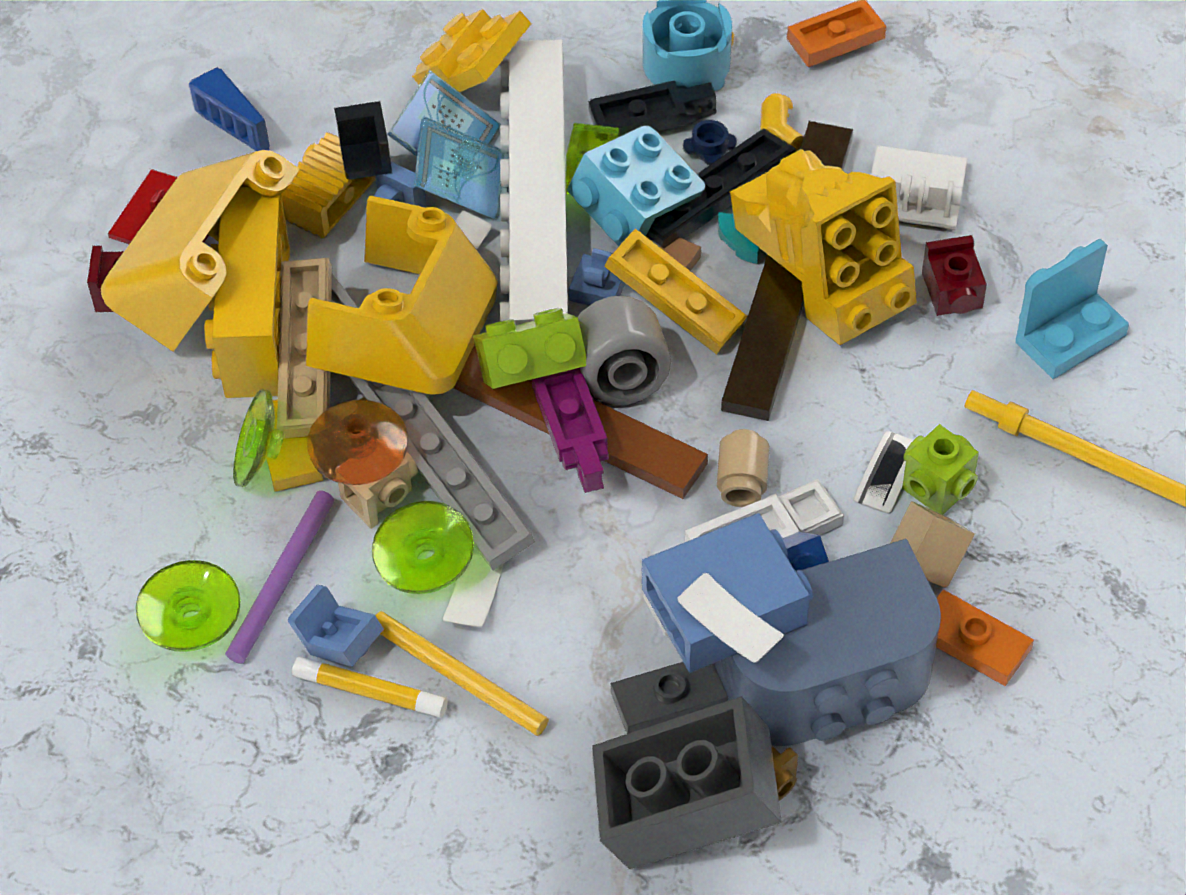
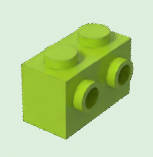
M555 308L533 314L534 321L515 325V320L511 319L486 325V333L473 336L484 383L494 389L586 366L587 356L578 317L569 313L563 314L562 308Z

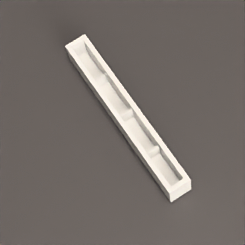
M562 39L518 41L510 50L509 59H503L500 63L501 87L509 86V92H500L501 119H509V125H500L501 153H509V159H500L501 187H509V194H500L501 222H509V229H500L501 257H509V265H500L501 294H509V302H500V321L514 319L515 325L534 321L533 314L549 309L562 308L563 314L568 313Z

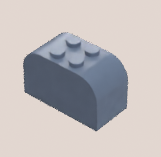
M907 538L801 570L806 575L813 592V599L809 601L807 625L783 634V637L757 662H752L740 653H737L714 663L727 693L728 700L742 696L768 725L771 745L790 746L812 739L828 740L836 737L847 728L863 723L869 725L879 724L888 720L893 714L910 708L925 694L932 673L941 612L938 600Z

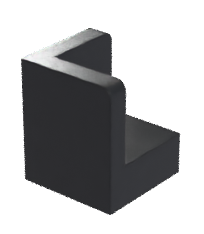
M376 101L334 108L345 177L351 180L392 173L381 102Z

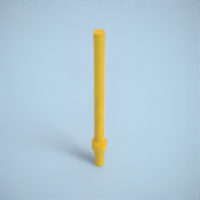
M975 390L969 393L964 407L998 422L999 429L1018 436L1019 433L1027 435L1186 507V485L1028 415L1029 409L1010 401L1006 405Z

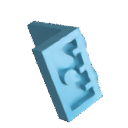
M1098 239L1086 247L1079 246L1073 249L1064 260L1048 269L1041 268L1037 270L1025 284V293L1019 315L1015 343L1052 379L1057 378L1127 334L1129 323L1097 293L1108 247L1102 239Z

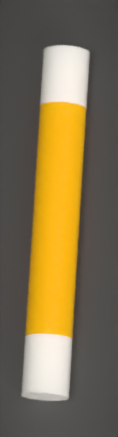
M298 656L293 664L292 676L417 712L442 718L447 707V697Z

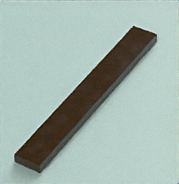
M809 121L800 150L812 151L822 161L824 166L841 167L843 171L853 139V129ZM768 254L721 401V411L766 421L770 419L804 304L802 281Z

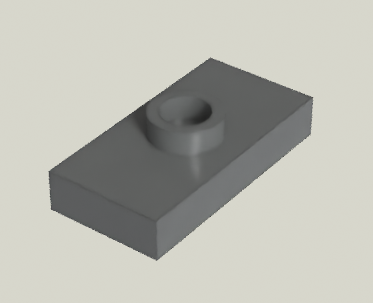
M680 662L610 683L611 695L627 734L728 701L727 693L714 663L689 673L685 664Z

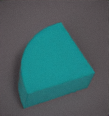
M718 212V235L721 241L723 240L736 252L735 256L757 264L760 248L735 229L733 214Z

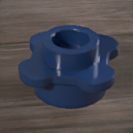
M704 120L697 123L692 129V138H686L683 141L684 152L697 155L707 165L712 164L728 150H732L737 146L736 137L733 134H728L727 127L716 120Z

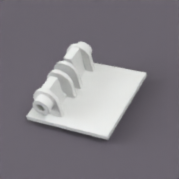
M877 145L870 175L880 178L890 176L895 180L899 221L956 229L968 158Z

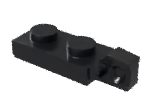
M675 80L590 99L588 101V108L599 142L604 144L642 126H650L656 131L687 125V123L690 124L698 119L716 114V94L711 82L687 88L686 86H677Z

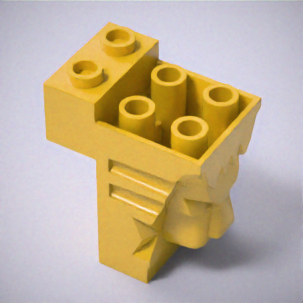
M801 149L783 158L780 164L774 166L765 174L730 191L735 229L802 281L806 318L840 346L917 303L914 266L902 258L896 182L890 176L880 178L862 172H850L847 174L842 171L841 167L824 166L822 161L812 151Z

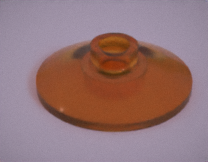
M370 400L346 401L327 409L315 420L307 437L309 458L317 471L332 481L347 485L368 484L386 477L401 464L408 448L407 429L401 417L390 407Z

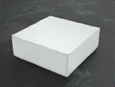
M819 479L778 496L800 532L822 535L843 525V513Z

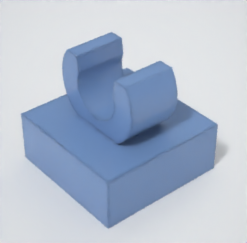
M391 162L392 173L376 176L377 191L374 196L427 207L425 189L416 184V173Z
M593 248L592 256L583 254L568 288L569 301L590 306L601 299L621 295L625 283L604 267L612 252Z

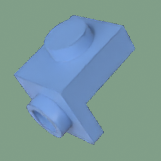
M316 585L288 618L290 626L310 655L351 667L367 652L369 646L384 629L374 614L339 606L328 587L323 585Z

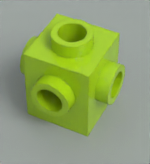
M939 424L926 437L922 435L916 437L907 447L903 457L906 463L902 489L929 509L943 515L958 500L964 499L974 488L978 480V475L975 474L979 452L973 448L966 438L953 434Z

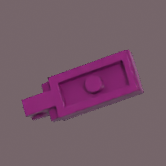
M580 368L532 379V388L559 462H562L565 470L576 468L578 478L585 493L603 489L602 474H604L601 461L609 460L607 436Z

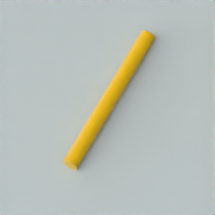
M383 611L375 615L384 628L380 633L381 636L534 735L539 736L545 730L549 721L548 717Z

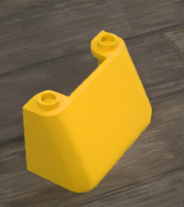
M260 150L182 173L175 180L105 278L101 287V295L105 304L122 318L174 352L220 288L227 274L226 264L222 257L214 249L202 242L208 234L216 241H219V236L214 235L213 225L240 187H251L253 190L268 196L282 195L300 169L273 151Z

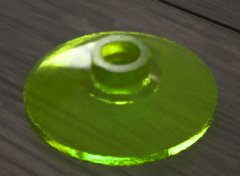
M265 389L259 390L254 396L240 431L233 467L234 483L239 487H246L261 469L266 457L276 459L282 446L283 431L274 428L275 412L271 392Z
M436 501L413 502L398 508L380 524L372 543L373 562L381 578L391 587L410 594L432 593L451 585L465 572L474 551L473 534L465 517L455 508ZM423 552H434L432 556L426 559H418L419 555Z
M199 560L180 561L160 569L145 582L137 597L136 617L142 632L154 644L172 651H195L216 643L232 629L240 612V594L234 579L221 567ZM189 612H198L194 616L184 617Z

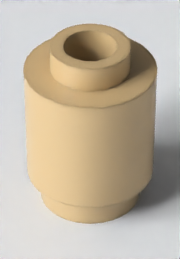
M739 429L726 435L720 441L717 488L721 492V499L729 505L735 507L747 506L761 500V495L767 490L769 443L757 432L749 429Z

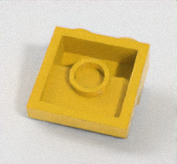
M484 9L468 16L460 13L443 28L445 34L441 36L440 40L433 43L420 56L422 62L418 64L412 78L421 87L427 76L432 73L458 93L483 83L490 77L532 23L521 10L504 18L500 14L490 18Z

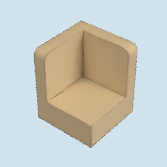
M911 501L890 543L907 538L927 580L945 588L949 586L975 534L953 519Z

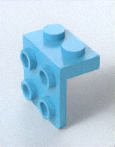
M642 126L584 153L567 191L605 233L620 246L635 228L646 236L655 218L699 197L705 188V183L655 129L650 126Z

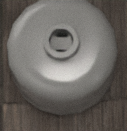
M610 296L596 301L579 314L578 320L587 358L586 366L580 367V371L584 375L590 394L596 400L608 404L630 405L645 400L659 390L669 375L671 357L654 311L643 301L629 296Z

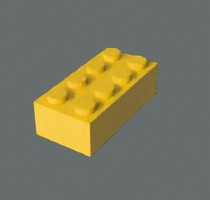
M240 187L213 225L214 235L219 236L218 244H211L210 247L222 257L226 264L227 274L224 282L208 303L209 310L214 311L213 319L205 320V343L207 349H215L212 350L211 357L212 374L214 379H221L225 398L278 396L281 262L290 261V243L281 194L268 196L253 190L251 187Z

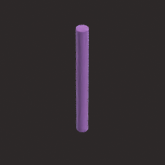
M321 490L316 492L225 653L233 662L242 664L246 660L335 500L331 494Z

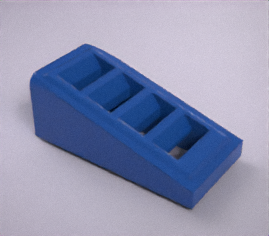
M216 67L189 82L194 110L198 114L253 150H269L270 144L265 119L222 69Z

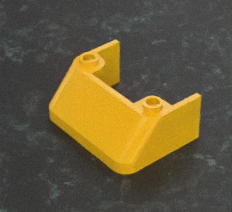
M370 195L367 199L364 262L420 275L410 294L401 293L391 288L379 289L366 296L359 308L310 298L307 311L306 366L424 394L435 395L448 392L455 386L475 344L473 336L480 334L495 303L498 284L497 277L455 220L443 210L435 207L425 208Z

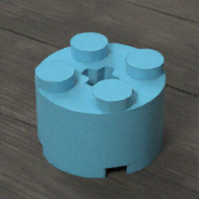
M658 0L656 8L650 14L647 11L642 22V64L648 79L655 85L675 80L677 86H686L687 88L711 82L714 91H718L724 86L725 78L731 66L732 19L728 10L719 2L718 7L706 2V0Z

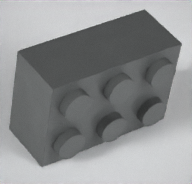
M742 696L592 745L600 842L629 870L781 823L769 727Z

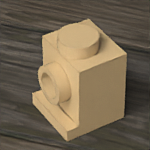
M383 437L336 468L340 497L372 529L379 524L377 514L387 507L391 508L398 505L412 491L411 478L418 474V467L406 450H397Z

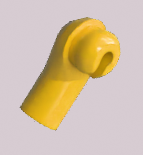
M772 93L761 104L760 129L764 128L795 147L797 152L801 148L804 136L787 124V118L790 116L788 109H793L792 100L786 95Z

